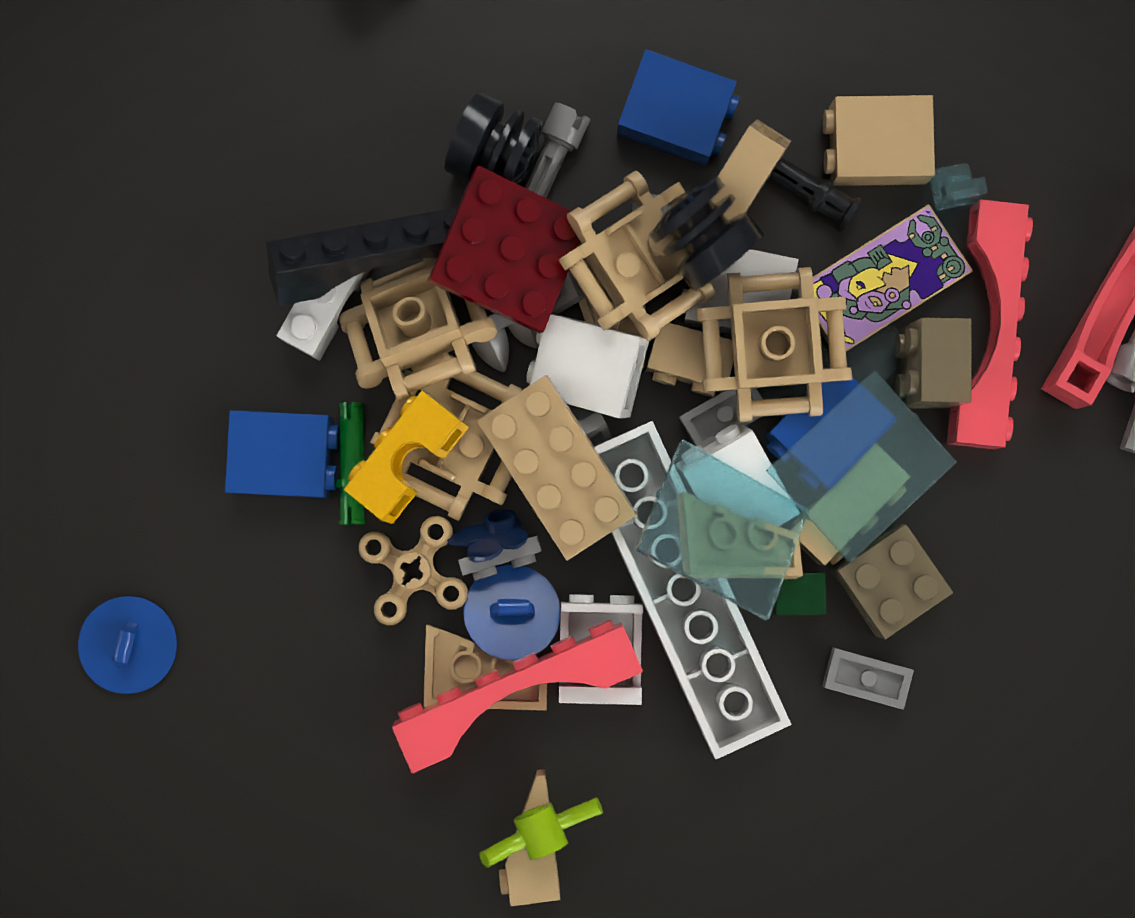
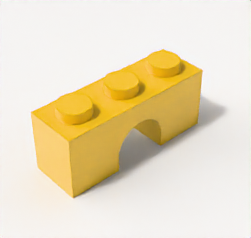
M421 391L418 396L410 397L400 410V419L392 429L387 428L378 436L374 443L376 449L366 461L359 462L352 469L348 476L350 482L344 488L347 493L371 513L387 523L393 524L418 493L417 490L406 482L402 474V464L407 454L417 448H427L433 454L445 459L469 428L468 425L424 391Z

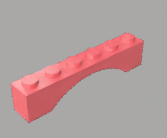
M980 199L970 207L966 248L977 263L986 284L990 304V331L985 354L977 373L971 380V402L950 408L947 444L999 449L1004 448L1006 441H1010L1012 437L1013 418L1008 417L1010 401L1015 399L1017 392V378L1012 377L1013 363L1018 360L1021 351V338L1016 337L1017 322L1022 320L1025 310V299L1020 297L1021 281L1026 280L1029 270V259L1024 257L1025 242L1030 240L1033 229V220L1028 217L1029 205Z
M1135 227L1041 388L1074 409L1093 404L1112 371L1121 342L1135 316Z
M611 620L601 622L588 629L590 632L588 637L576 642L573 636L552 644L550 647L553 652L537 658L535 653H531L513 662L515 669L499 675L497 669L475 678L476 686L462 692L459 686H456L436 696L438 702L423 708L421 703H417L398 712L400 719L394 722L392 729L411 773L451 757L460 738L474 720L495 702L515 691L537 684L553 682L585 683L606 689L642 673L643 670L622 623L613 625Z

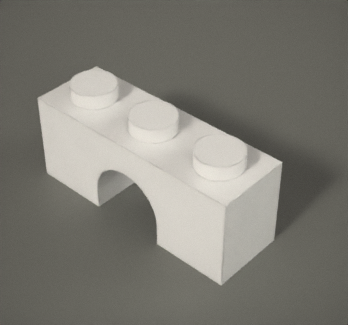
M370 270L336 286L319 299L294 303L277 337L320 361L339 328L337 321L344 304L354 290L359 292L360 282L366 279Z

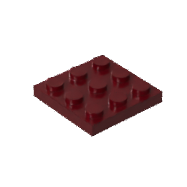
M478 165L472 173L427 282L540 334L546 328L569 269L564 270L559 259L579 247L581 242L567 219V214L572 210Z

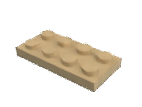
M544 375L477 420L566 561L638 515L548 375Z

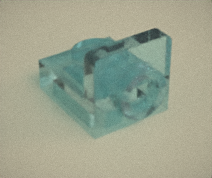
M967 163L935 169V176L930 180L936 211L976 203L988 193L985 177L972 179L970 167Z

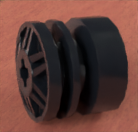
M476 93L463 112L450 142L444 164L445 171L469 182L474 169L479 165L519 185L527 177L537 155L543 120L533 116L521 131L525 117L523 111L516 110L507 123L504 124L502 123L504 103L484 93Z
M719 177L690 190L664 212L657 226L649 233V236L655 243L670 233L675 236L662 250L665 256L672 255L682 248H685L689 253L680 263L677 270L695 291L710 283L732 266L764 235L747 212L741 213L729 221L727 220L724 213L736 199L732 194L727 195L714 204L711 199L725 186Z

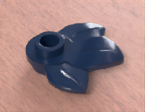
M501 509L485 515L484 524L470 525L459 530L448 539V544L468 547V560L478 563L492 560L503 549L520 548L528 540L527 531L522 529L521 520L516 518L514 511Z

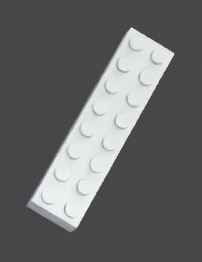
M653 421L595 446V449L638 514L612 531V537L715 759L723 757L792 725L726 580L682 578L675 496L681 492L685 493Z

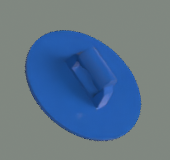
M512 565L496 567L497 574L476 580L468 591V598L464 603L463 610L466 629L473 642L493 657L504 660H517L531 653L538 654L552 641L560 624L561 608L557 593L543 575L531 568L520 566L513 569Z
M135 596L117 597L95 608L86 618L78 639L79 658L87 675L102 688L120 694L142 692L159 683L171 669L177 652L176 631L168 615L155 603Z

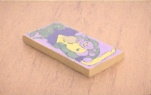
M928 204L813 276L814 297H846L847 310L842 311L845 348L847 352L967 276L973 270ZM794 289L793 291L799 299L798 289ZM818 312L820 332L828 343L826 312Z

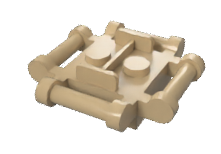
M634 171L624 177L623 184L583 209L577 207L567 214L568 222L582 245L560 258L559 262L564 270L569 269L600 316L597 321L604 331L628 315L645 340L650 341L660 334V328L699 302L705 304L716 296L711 283L695 291L686 281L690 289L653 314H647L642 306L684 278L677 268L689 254L685 248L672 255L665 256L662 250L675 236L670 233L657 243L649 236V233L657 226L663 216L661 208L667 204L671 207L686 193L680 182L653 198L644 177L638 171ZM630 198H633L638 209L601 233H595L591 223ZM584 258H586L589 265L597 275L598 279L606 289L607 293L615 303L616 308L612 306L609 299L601 289L600 285L592 275L591 271L583 261Z
M423 258L424 261L378 280L373 281L372 278L360 282L362 291L360 296L363 304L346 310L339 316L342 331L348 334L358 367L355 374L361 388H373L379 385L383 378L389 376L398 401H402L411 397V392L461 372L467 375L477 371L468 344L475 341L483 343L492 340L497 335L494 321L488 318L485 308L465 299L464 301L472 322L460 325L449 292L427 282L436 258ZM366 323L370 325L380 359L375 361L372 360L363 331ZM454 350L456 357L451 358L449 352ZM411 368L414 374L404 377L402 371Z
M811 267L797 268V272L742 277L740 273H727L729 306L697 309L698 322H702L706 379L702 380L703 392L736 390L739 422H751L752 417L808 413L809 417L822 416L823 399L821 383L852 380L851 367L847 368L842 311L847 310L846 297H814ZM798 289L799 299L743 303V293ZM818 312H826L830 369H823ZM730 319L735 377L723 378L719 320ZM806 384V396L751 401L750 388Z
M407 369L403 373L404 377L414 374V372ZM476 371L467 375L461 372L418 389L433 397L468 425L469 428L445 459L433 454L427 448H417L407 454L402 464L404 479L418 491L415 496L448 511V516L457 521L462 517L473 492L503 505L507 494L504 492L512 477L501 460L490 485L488 486L480 482L495 449L477 420L492 410L447 388L453 378L501 401V404L522 391V389L513 384H510L508 387ZM418 390L411 392V397L416 395ZM397 398L395 399L380 432L375 431L370 443L374 444L378 436L385 429L393 428L401 417V408L409 398L398 401ZM411 462L460 485L461 488L457 496H452L406 474Z

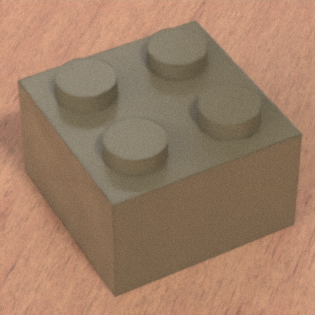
M920 318L901 328L900 334L896 335L894 343L895 357L900 358V374L896 375L894 382L895 397L900 399V408L949 409L970 403L971 319Z
M906 524L893 526L830 569L874 635L885 640L953 594L949 585Z

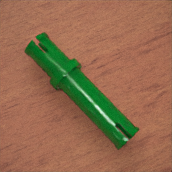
M347 402L339 403L340 479L336 480V488L340 489L339 525H365L364 506L344 490L350 482L348 480L350 472L359 462L364 460L365 403L351 402V405H348Z

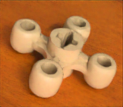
M441 516L427 518L420 528L418 544L408 551L396 549L389 537L379 531L369 532L360 539L358 549L361 557L366 562L372 564L380 563L386 565L393 574L394 582L392 588L387 593L381 595L374 604V615L380 623L395 625L401 622L407 612L408 598L418 590L431 592L436 597L438 603L443 608L449 610L460 608L468 598L466 584L459 578L440 575L433 563L435 553L439 548L447 545L448 539L453 535L452 525L446 518ZM435 524L441 525L444 532L443 536L438 540L433 539L430 535V529ZM373 540H378L381 543L382 549L377 555H373L369 550V544ZM421 558L419 570L423 572L422 578L415 577L406 583L408 571L404 568L405 563L411 564ZM448 586H454L458 589L459 596L457 600L451 601L446 598L445 590ZM389 601L393 602L397 607V612L394 616H388L384 611V606Z

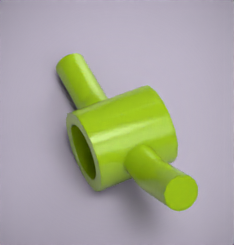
M596 797L556 814L552 803L532 808L514 818L513 821L518 833L480 852V859L483 865L488 868L524 848L530 860L550 855L568 844L564 829L603 813L601 803Z

